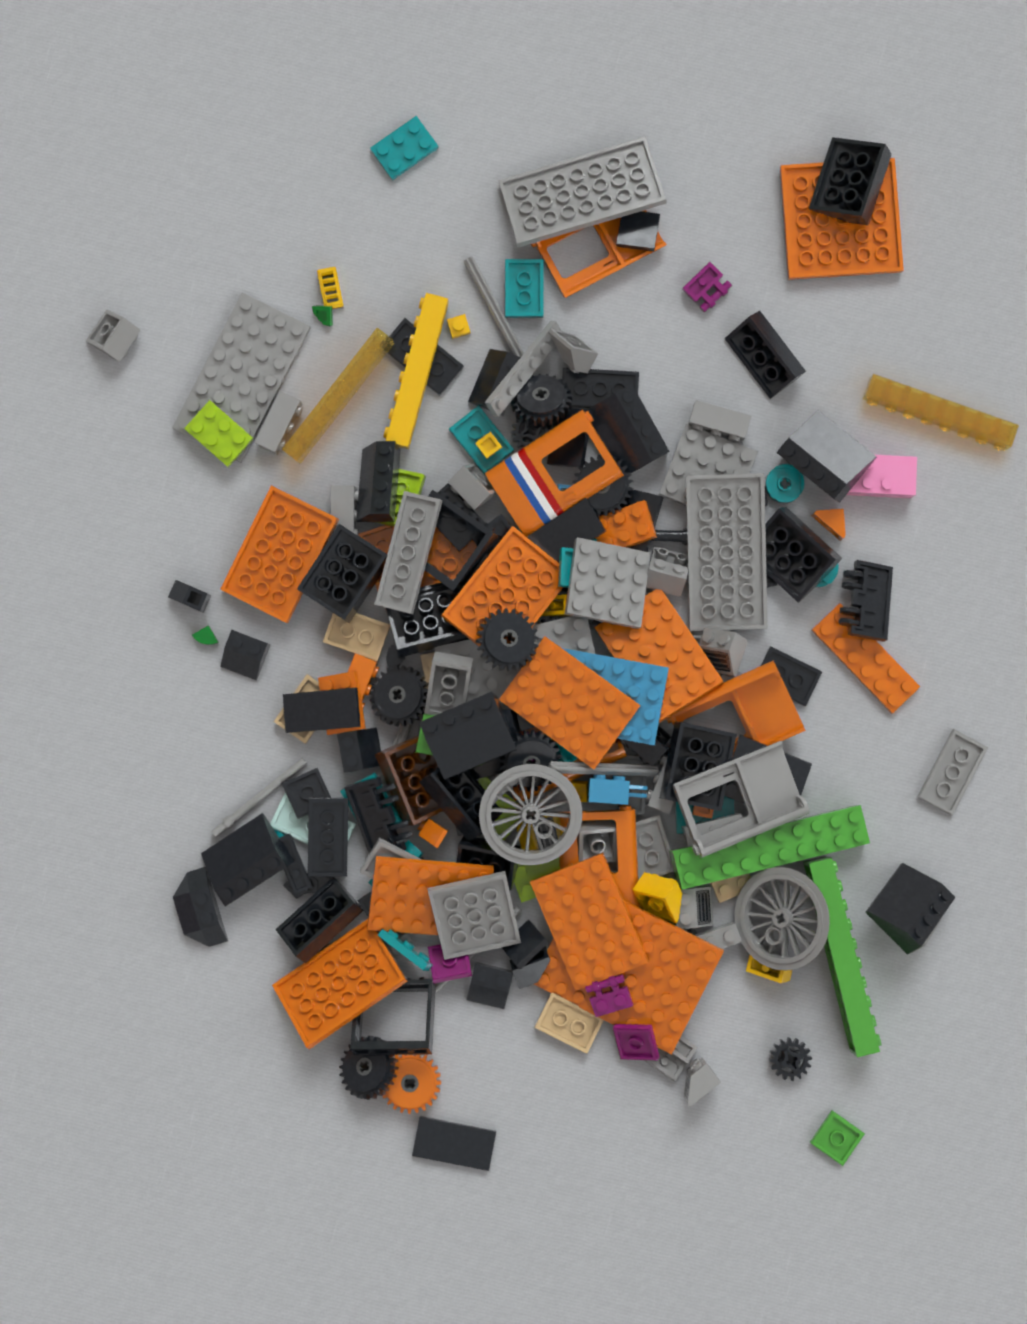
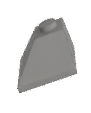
M550 328L548 332L563 361L569 365V369L577 374L579 372L588 374L598 353L577 335Z

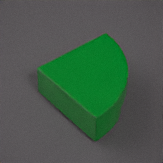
M312 306L313 314L323 325H333L332 306Z
M209 625L192 634L194 639L202 644L214 645L219 643Z

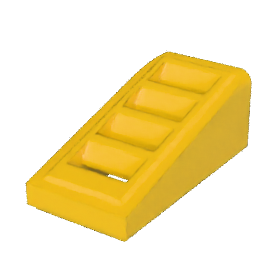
M336 267L317 270L324 306H332V309L344 307ZM330 275H333V276H334V277H331V278L323 279V277H325V276H330ZM335 282L333 286L324 287V284ZM337 291V293L326 295V292ZM334 298H338L339 300L330 303L327 302V300Z

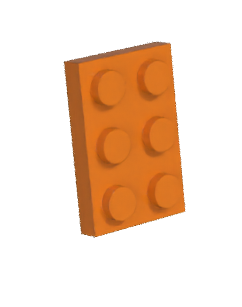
M645 500L626 506L621 510H615V514L610 512L608 516H605V514L599 516L607 532L597 537V542L628 548L657 538Z
M357 671L319 677L320 691L346 688L358 689L361 727L326 730L327 735L366 729Z

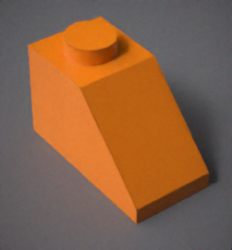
M430 818L427 821H422L418 827L420 831L419 836L436 848L440 846L449 831Z

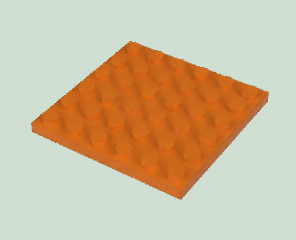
M890 158L869 225L849 223L809 210L824 162L780 166L788 280L901 273L904 271L895 158Z

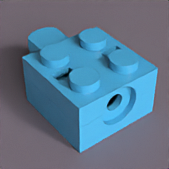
M593 774V778H589L587 801L628 805L629 797L647 798V794L629 793V789L648 790V786L629 785L630 781H626L624 776H613L611 780L606 779V775Z

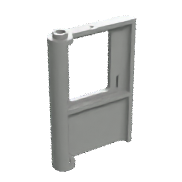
M782 741L673 784L676 798L694 843L692 844L693 852L701 858L810 813L806 800L803 796L799 795L782 748ZM735 780L748 815L707 833L699 834L687 802L688 799Z

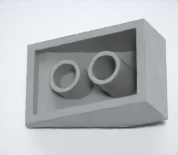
M435 651L431 665L424 714L437 715L466 703L474 658Z

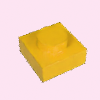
M465 314L447 319L452 339L471 334Z
M491 431L475 443L486 459L502 449V446Z
M570 781L575 787L580 801L587 802L588 781Z

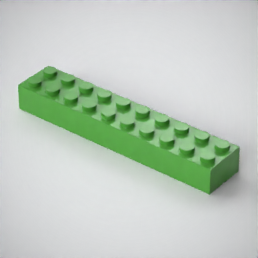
M853 805L790 821L703 858L694 854L692 846L669 850L676 881L680 889L683 890L869 844L870 840L861 805Z
M827 856L803 861L806 876L820 889L829 910V933L824 949L849 1050L857 1058L880 1052L879 1046H882L879 1034L875 1033L874 1027L877 1026L875 1016L870 1013L869 1007H872L869 995L866 996L865 988H867L865 977L861 976L860 969L862 968L860 957L856 956L855 949H858L855 938L851 936L850 930H853L850 918L847 919L845 911L848 910L846 900L842 899L841 896L843 886L841 880H837V863Z

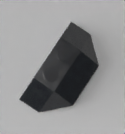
M206 867L187 872L173 896L183 934L208 947L227 942V934Z

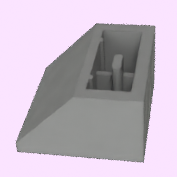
M654 546L649 562L646 588L659 589L665 593L681 597L688 575V555Z

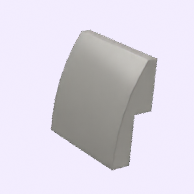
M681 1036L672 1055L658 1048V1061H643L672 1081H676L698 1047Z

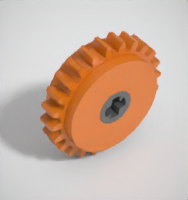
M394 1055L398 1059L395 1066L399 1067V1069L395 1070L394 1073L397 1075V1078L393 1077L394 1085H388L389 1091H385L382 1096L383 1099L388 1097L387 1104L393 1103L394 1110L400 1107V1113H403L404 1109L408 1110V1114H411L412 1109H415V1112L418 1113L420 1107L426 1110L425 1104L431 1106L433 1104L431 1098L436 1100L437 1095L435 1092H440V1088L436 1087L442 1082L437 1080L441 1076V1073L435 1072L438 1066H432L434 1060H426L427 1055L423 1057L420 1055ZM407 1078H408L409 1080H411V1079L413 1078V1079H414V1083H413V1084H415V1085H412V1084L407 1085V1084H406V1083H407Z

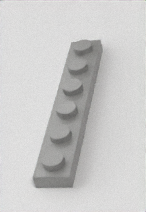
M551 320L485 401L493 416L499 417L556 346L548 332L550 328L561 331L556 321Z

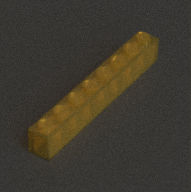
M379 328L374 330L282 450L299 464L302 463L393 346L394 341Z
M876 374L869 378L862 398L869 405H880L889 412L895 413L897 411L903 413V416L906 418L920 419L923 424H934L943 431L950 432L951 430L957 432V435L960 437L974 438L977 443L994 445L993 448L1000 451L1012 447L1019 427L1015 423Z

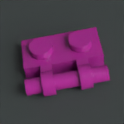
M709 262L682 290L695 303L701 298L704 303L700 306V309L706 312L709 308L716 305L715 302L721 296L724 297L728 293L727 290L732 284L727 280L722 285L719 280L723 277V274ZM714 287L716 291L709 296L706 292Z
M623 974L611 976L600 982L594 981L592 985L585 986L587 993L592 991L596 993L595 996L590 997L595 1017L634 1005L628 986L619 987V983L625 982ZM612 987L613 990L603 993L602 988Z

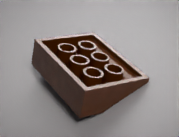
M419 736L375 754L386 784L394 783L395 788L390 793L399 797V800L394 801L401 820L408 821L406 826H414L443 811L419 782L437 766L433 755L416 752Z

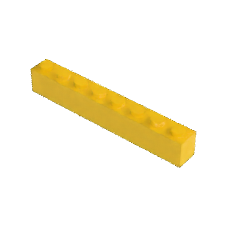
M426 293L425 298L421 297L419 309H421L420 316H416L414 321L416 331L414 335L411 334L410 353L406 352L404 364H406L405 371H401L398 381L401 383L399 390L396 389L393 399V401H396L395 408L390 410L388 417L391 420L390 426H386L383 435L386 441H396L398 447L408 450L449 304L448 298Z

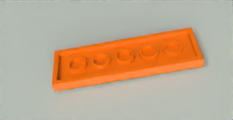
M839 603L812 631L892 714L920 686L876 640L848 635L849 627L840 625L839 619L855 620V618L850 615L841 614L840 607H843V605Z

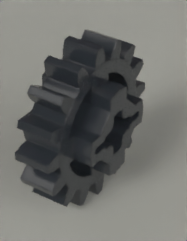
M516 417L518 423H512V427L515 430L511 431V435H516L513 438V442L518 441L517 448L529 445L524 442L525 440L533 442L539 438V434L544 430L547 433L552 429L548 428L549 424H546L544 427L542 425L535 427L531 423L527 425V421L521 422L520 417ZM524 423L525 428L519 433V428ZM529 428H531L532 430H536L535 435L532 436L531 433L527 434L529 432Z
M787 1037V1042L779 1039V1046L775 1043L773 1044L776 1050H770L773 1057L769 1058V1061L774 1063L771 1069H777L775 1073L777 1076L782 1074L783 1080H786L789 1076L790 1080L794 1081V1076L801 1079L802 1072L807 1075L805 1068H811L808 1061L812 1060V1057L807 1055L810 1049H804L806 1045L804 1042L799 1044L798 1038H795L792 1042L791 1038ZM789 1046L797 1047L799 1050H790ZM782 1050L781 1058L778 1059V1055ZM787 1052L793 1057L794 1066L787 1061L789 1059ZM803 1059V1062H802L801 1066L799 1067L800 1060ZM788 1067L791 1068L792 1071L788 1072L783 1069Z

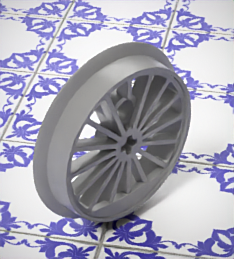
M538 764L519 765L502 772L487 787L480 803V827L490 847L506 860L522 865L544 864L564 854L576 840L582 823V805L575 787L560 772ZM527 776H532L530 802H528L522 779ZM535 776L545 778L546 780L533 802ZM549 781L558 786L538 803ZM518 782L526 804L511 788ZM509 790L521 805L502 795ZM560 790L563 791L567 798L542 806ZM500 799L518 809L496 808L492 806ZM569 803V813L544 811ZM528 810L531 812L534 811L533 817L531 815L527 816ZM491 812L516 813V815L494 822L491 819ZM543 816L567 817L569 820L567 826L563 827ZM518 819L500 835H498L494 828L496 825ZM523 822L511 845L502 839ZM528 823L526 849L514 847ZM531 824L540 849L529 850ZM539 825H548V831L545 833L539 832ZM552 826L564 831L558 839H555L552 835ZM550 837L553 843L543 847L541 839Z
M774 867L755 874L741 889L735 906V923L742 945L755 960L769 968L793 970L803 967L816 958L825 945L830 925L826 900L817 885L799 871L784 867ZM777 880L784 882V901ZM769 882L772 883L777 902L765 888V885ZM790 886H792L796 889L789 903ZM760 890L773 907L756 898ZM802 891L806 896L794 907L799 893ZM810 898L812 899L815 907L795 913ZM753 903L774 914L752 912ZM813 910L817 912V919L796 917ZM752 916L772 918L773 921L753 926ZM798 921L817 923V931H813ZM773 924L766 930L763 937L760 939L757 937L755 929ZM798 928L814 936L811 944ZM774 931H777L779 934L778 941L773 937ZM795 934L807 948L802 953L800 952ZM788 935L795 953V957L787 956ZM765 940L771 945L769 949L763 945ZM781 943L782 956L774 953L777 944Z

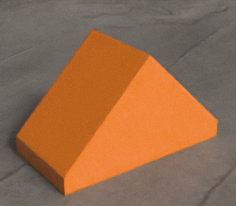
M844 509L816 510L811 515L839 541L846 536Z

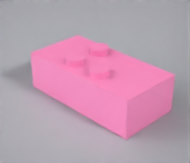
M875 455L877 458L847 493V495L914 497L916 495L917 457Z

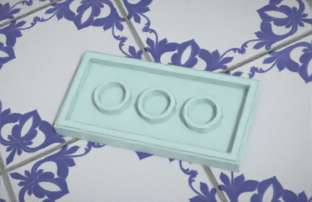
M285 793L270 825L286 835L291 833L293 838L308 844V815L297 819ZM349 820L348 841L356 826V823Z

